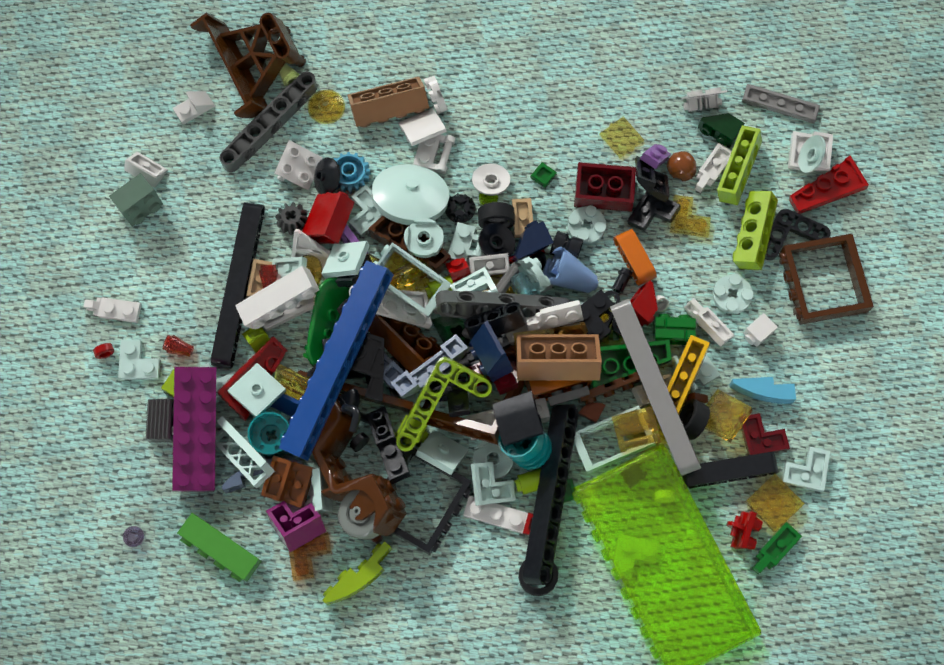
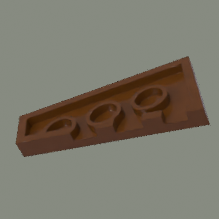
M636 371L628 375V378L621 377L609 382L608 385L603 384L590 389V395L578 398L579 403L585 402L587 405L596 402V397L603 395L604 398L615 395V390L622 388L623 391L634 388L633 384L641 381L638 372Z

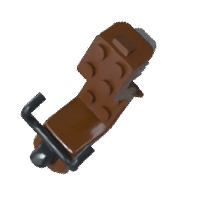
M351 389L342 395L339 393L312 451L329 487L322 490L321 493L324 497L341 502L338 511L339 523L348 535L362 540L373 539L379 535L386 537L394 533L406 516L404 509L406 506L403 500L398 497L395 484H391L388 479L373 473L352 479L345 470L346 465L340 456L353 434L357 433L360 421L369 424L366 414L358 409L360 404L358 390Z

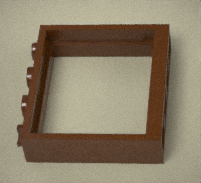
M852 233L785 245L781 249L779 262L781 265L783 264L785 269L783 277L784 281L789 284L788 295L790 301L794 303L793 314L796 315L799 325L868 313L874 307ZM841 245L858 304L808 313L792 254Z
M513 369L512 373L517 381V370ZM517 381L519 387L507 392L504 400L520 395L525 382ZM426 399L422 408L427 409L432 403H428ZM434 410L426 424L497 445L499 443L500 433L496 419L492 426L461 417H450L447 413Z

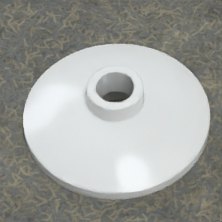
M484 164L474 171L472 183L475 189L482 194L498 195L509 187L510 175L504 167L498 164Z

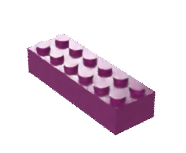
M174 367L172 492H214L216 367Z

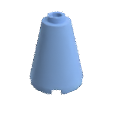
M556 248L552 252L555 254L553 258L547 259L543 268V274L549 278L551 285L590 293L597 288L599 283L597 275L565 248Z

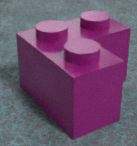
M285 501L266 510L272 527L289 552L326 532L322 518L315 511L312 503L295 513H292Z

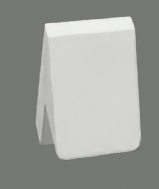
M188 91L186 94L189 99L173 107V110L184 125L212 109L215 105L206 91Z

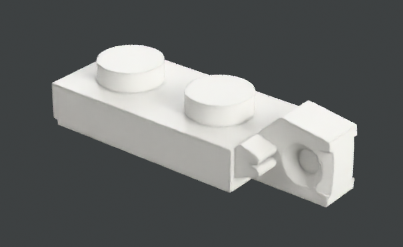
M720 143L716 145L698 171L696 178L699 181L694 190L701 193L706 185L711 187L727 165L732 152L730 149Z
M102 297L97 298L96 301L85 300L83 307L86 310L94 311L93 315L99 318L138 323L142 304Z
M694 298L684 307L686 312L696 319L698 325L720 347L734 337L729 328L708 307H702Z
M578 300L539 309L540 312L536 313L535 316L526 318L529 331L547 330L584 321L581 305Z

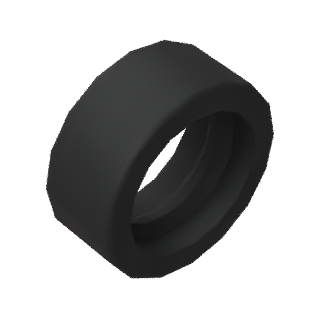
M492 202L482 205L478 209L479 226L484 228L488 224L499 223L507 228H511L515 224L514 207L503 202Z
M690 399L686 402L679 415L689 440H694L700 436L710 417L709 407L696 399Z
M523 561L519 568L518 578L524 591L533 596H543L551 592L558 582L559 573L555 563L553 564L549 584L542 588H535L530 584H526L523 580L525 563Z

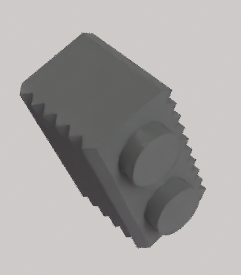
M148 399L145 439L149 443L173 442L174 401L172 399Z

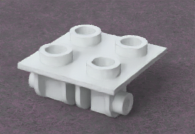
M721 87L705 90V93H702V90L688 92L687 96L682 97V99H686L684 110L691 112L698 110V107L699 110H702V98L705 109L719 108L722 105V98H719L718 95L726 93L727 90L721 91Z
M288 140L274 174L278 175L277 179L280 181L286 179L309 190L314 179L316 166L323 157Z

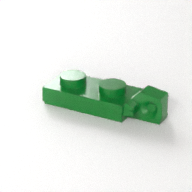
M785 522L756 555L759 561L752 569L759 574L765 567L769 570L775 567L800 540L802 535L788 522Z

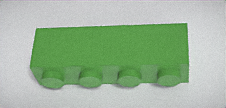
M194 513L190 514L177 532V534L182 536L181 542L189 547L193 544L199 548L196 552L206 559L208 556L212 557L215 560L213 564L221 570H224L226 567L232 571L230 576L238 582H241L242 579L248 582L262 562Z

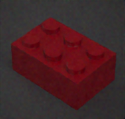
M578 162L574 207H587L591 205L596 207V209L631 212L634 204L636 167Z

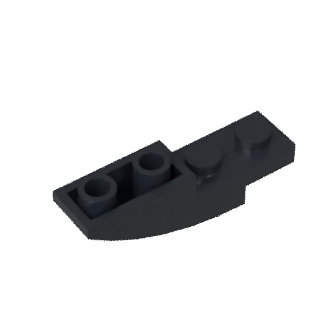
M381 407L366 414L391 484L410 477L408 462L404 451H401L397 446V433L386 407Z

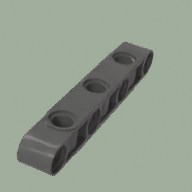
M308 71L301 73L221 152L219 158L227 172L238 170L316 92L317 83L313 73ZM255 133H260L258 136L253 137ZM229 159H234L231 163H226Z
M443 290L435 296L439 315L468 319L471 316L511 302H518L525 318L535 316L536 313L540 312L539 309L571 302L568 298L480 291Z

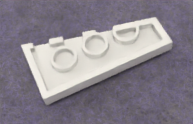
M387 289L376 313L377 315L430 329L432 326L431 316L429 318ZM399 290L423 308L428 304L426 292Z

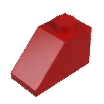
M650 280L639 287L630 300L641 327L651 324L655 319L653 315L658 310L654 285Z

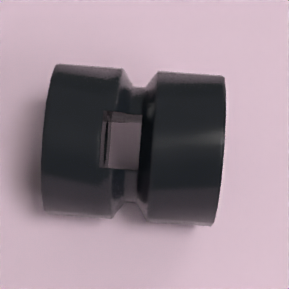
M557 231L553 240L554 243L551 246L550 255L554 256L555 254L552 252L558 247H563L578 259L584 239L575 236L569 238L568 234Z

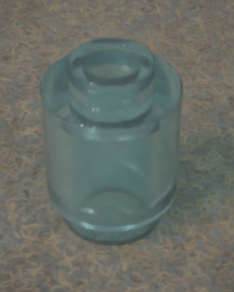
M523 272L517 273L510 278V286L515 294L535 295L537 293L528 275H525Z

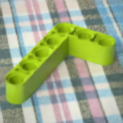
M448 357L440 358L436 362L397 435L396 443L398 448L404 452L413 449L449 382L483 398L489 396L492 391L489 379ZM447 362L451 365V369L444 373L440 371L439 367L442 363ZM466 372L469 374V379L466 382H460L458 375ZM439 381L441 388L434 391L430 389V383ZM478 383H487V389L484 392L478 391L476 389ZM423 399H428L432 404L429 408L423 409L419 405ZM412 418H419L422 423L418 427H413L410 424V420ZM403 436H409L412 441L408 445H403L400 439Z

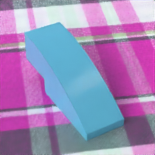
M773 377L732 379L729 384L731 389L740 394L764 402L792 404L796 400L795 384L774 385Z

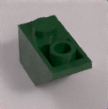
M726 113L702 117L698 129H700L702 134L710 135L716 139L717 143L730 148L737 138L741 126H744L745 123Z
M441 316L432 320L443 343L457 334L464 344L468 346L470 340L462 335L465 326L461 319Z

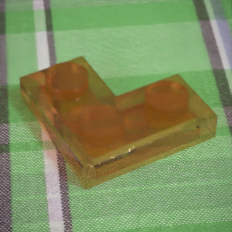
M328 532L289 552L294 582L315 578L312 557L332 554Z

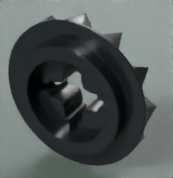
M457 193L454 196H450L445 213L451 221L464 223L474 216L475 203L466 194ZM456 203L459 204L460 206L463 205V204H465V205L463 206L464 211H461L460 209H459V210H456V209H457Z

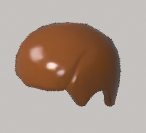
M685 151L673 153L667 160V170L673 178H678L682 182L688 181L697 172L696 160L690 153Z

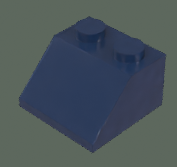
M536 220L526 225L517 244L512 259L513 263L518 262V260L525 256H531L538 251L546 249L554 243L544 221L538 223Z
M484 322L470 341L474 348L470 351L476 361L480 359L482 365L479 368L484 377L489 376L491 382H494L514 370L489 322Z

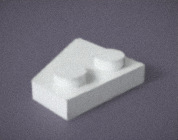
M296 229L294 231L291 257L307 258L306 268L322 272L330 251L301 230Z

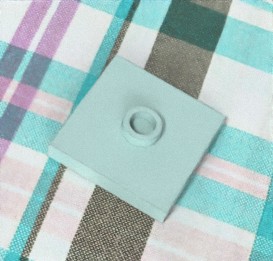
M367 241L333 245L321 273L323 277L358 275L369 249V243Z
M258 363L228 389V393L254 417L264 413L286 392V388Z
M433 430L417 450L416 456L452 475L467 455L469 449Z

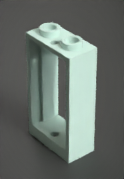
M393 242L390 246L386 245L380 253L382 255L381 259L373 263L384 267L392 254L396 252L441 284L425 308L391 284L388 287L389 291L429 318L436 309V294L443 290H449L452 284Z
M639 405L575 433L574 443L588 474L656 446L654 440L658 439L654 428L649 429L646 423L650 419L645 409L641 410ZM638 415L649 441L593 464L582 438Z

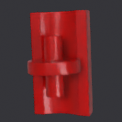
M742 511L740 516L735 517L734 522H727L726 526L732 529L730 536L733 537L730 547L735 549H755L757 539L750 537L751 531L759 532L763 521L756 517L757 513Z

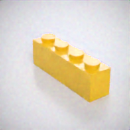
M690 335L667 387L679 415L710 347V342Z

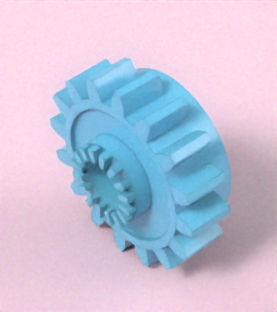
M347 152L345 155L341 153L339 158H334L340 169V181L337 189L341 187V192L348 190L349 194H352V190L358 191L360 186L363 187L365 182L370 181L369 175H371V171L368 169L369 163L365 162L363 156L358 157V153L353 155ZM348 171H353L352 174H346Z

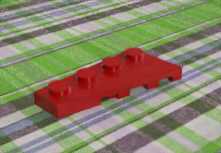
M850 155L842 163L833 166L827 173L818 176L811 184L808 183L790 195L789 201L795 212L802 214L866 190L869 184Z
M274 336L216 391L243 421L247 420L250 412L228 393V389L256 363L272 376L287 352V349Z

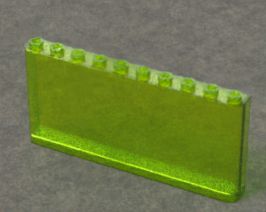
M660 444L573 488L572 496L577 505L581 504L584 510L581 514L586 523L590 522L593 528L591 534L596 543L600 542L603 548L600 550L606 562H610L613 568L610 572L615 581L619 580L622 586L620 592L625 601L629 600L632 606L630 612L635 620H639L642 626L639 628L645 640H649L652 646L649 648L655 660H659L661 665H704L762 634L753 613L664 444Z

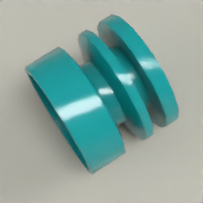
M264 412L257 415L248 427L250 445L259 454L267 458H273V455L278 457L286 455L287 452L279 449L282 436L289 427V422L282 415L275 412ZM270 433H271V434H274V433H275V435L277 436V438H276V440H274V439H271V440H270V438L268 437V435H269Z
M545 432L542 435L504 447L499 434L501 451L520 468L526 470L537 469L544 465L552 452V442Z

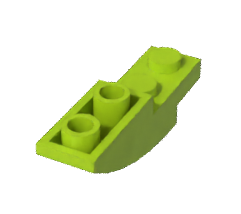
M385 541L382 545L378 543L371 553L373 555L369 560L364 559L360 563L357 573L351 568L348 571L346 569L342 571L337 578L339 580L334 587H328L323 593L324 598L322 601L327 605L337 603L368 587L385 571L379 564L392 550L391 546Z

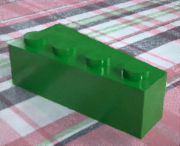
M669 340L648 342L658 366L667 364L672 360ZM626 344L600 347L602 361L600 380H592L591 389L603 384L608 385L609 382L621 377L628 378V375L637 371Z

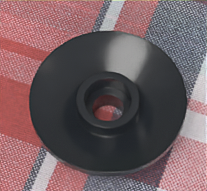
M326 157L316 166L314 185L319 194H326V192L334 193L339 185L340 169L338 163L333 158Z
M491 223L486 225L480 231L478 237L479 247L486 256L508 253V257H510L515 250L514 235L502 224Z

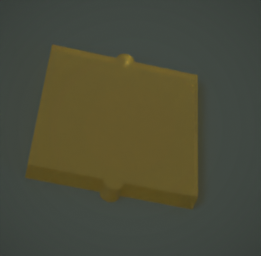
M624 116L615 123H610L608 128L599 133L619 158H622L630 151L633 152L635 147L644 142L641 135Z

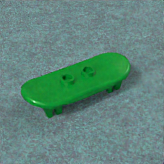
M337 277L324 280L318 287L319 291L315 292L317 295L313 301L314 305L307 345L304 348L306 353H303V357L308 359L312 367H314L323 354L322 339H330L334 324L340 318L341 314L339 313L341 312L337 310L350 297L349 287H338L335 282Z

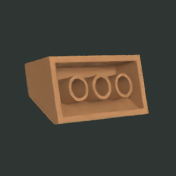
M419 76L347 95L356 127H367L374 122L383 123L393 117L403 118L409 113H422L425 109L429 108L425 87Z
M599 334L516 335L517 381L600 380L602 361Z

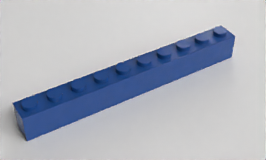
M366 261L364 266L361 267L357 282L351 288L350 297L347 303L343 305L342 314L334 324L333 333L325 344V350L321 358L316 363L314 374L307 382V389L299 399L298 408L289 421L286 433L281 438L279 449L306 461L309 460L394 276L388 268Z

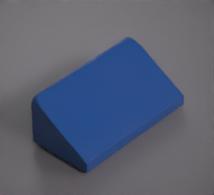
M284 393L270 407L292 417L298 408L299 400Z

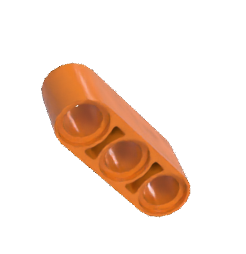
M633 229L613 237L616 247L618 246L619 253L624 262L628 263L626 266L632 271V277L634 280L636 279L635 282L638 286L657 278L656 270Z

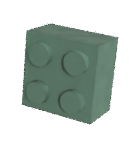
M141 173L109 195L115 206L132 227L141 224L145 217L151 213H156L163 205L156 191Z

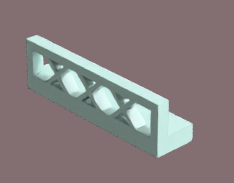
M221 416L216 421L222 429L216 434L215 445L257 489L275 470ZM228 433V443H219L218 441ZM232 447H240L239 454L231 455ZM251 458L250 466L242 467L243 459ZM254 470L264 471L256 480L253 479Z

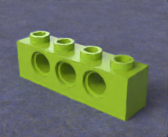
M741 126L717 188L719 202L738 206L762 144L761 129Z
M749 191V196L745 201V213L741 218L740 233L737 235L736 250L733 252V262L739 269L762 270L778 203V199L772 191Z

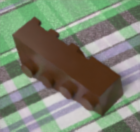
M382 216L368 228L369 235L374 240L384 246H390L393 242L409 253L405 246L404 233L410 225L396 223ZM423 234L422 237L418 238L422 242H426V240H429L426 234ZM443 248L440 249L436 256L419 258L411 255L438 275L446 269L445 264L451 262V255Z
M376 314L368 330L371 334L384 338V348L409 373L441 351L435 338L432 336L430 338L426 337L420 332L421 329L419 327L409 325L406 322Z

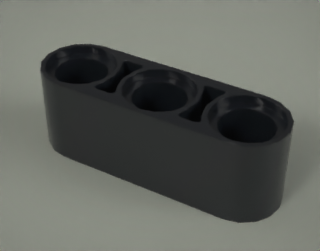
M511 302L471 316L464 322V326L472 340L486 321L489 322L497 337L523 327L526 324V318L518 302Z

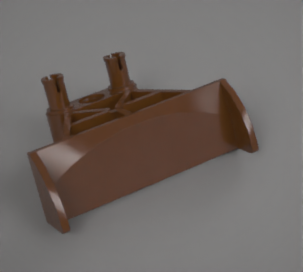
M206 12L190 24V26L199 32H209L244 102L243 106L234 111L235 116L255 118L268 106L264 96L284 64H295L298 67H303L306 59L299 54L290 37L291 30L289 27L285 26L281 19L271 13H264L260 18L259 25L230 31L226 23ZM244 40L249 53L243 57L235 41ZM267 42L270 43L275 54L264 53ZM255 64L261 74L257 82L250 71V68Z

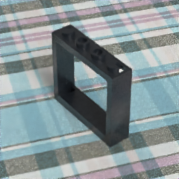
M413 448L410 451L404 452L408 464L412 457H415L462 484L427 544L398 527L393 533L421 551L431 555L432 551L436 552L442 543L439 541L443 533L445 535L448 533L452 526L450 520L453 515L458 516L463 507L460 503L463 498L467 499L473 488L470 487L472 484L471 480L455 471L452 475H449L417 457V449Z

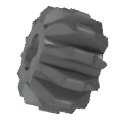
M292 202L291 206L285 203V208H279L280 214L275 216L276 220H278L277 226L281 228L283 233L288 231L291 236L296 229L304 228L308 218L306 217L308 215L307 210H303L301 204L296 206L295 202Z

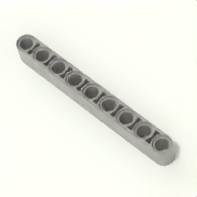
M630 299L610 306L681 476L701 469Z

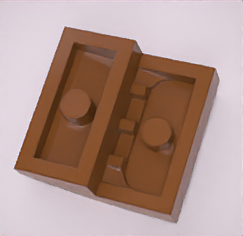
M273 455L270 466L275 472L265 480L261 495L303 508L311 486L312 469L316 468Z

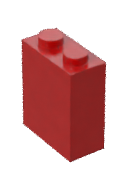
M340 191L338 193L326 192V194H317L302 232L319 244H339L355 202L349 198L348 194Z

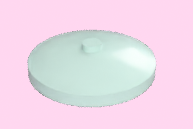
M402 164L389 167L378 174L372 185L371 196L374 206L384 217L396 223L411 225L420 218H428L435 221L442 216L448 206L449 189L445 181L434 171L418 165Z

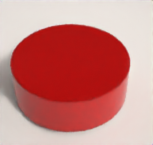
M104 343L93 349L94 356L97 359L109 357L115 351L111 343Z

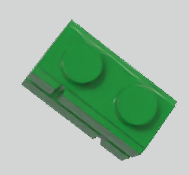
M659 314L658 317L655 316L653 322V341L669 340L670 345H686L690 335L696 337V319L690 318V315L670 317L669 314Z

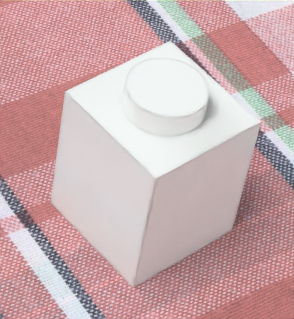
M763 313L745 329L743 334L749 344H754L758 347L778 327Z

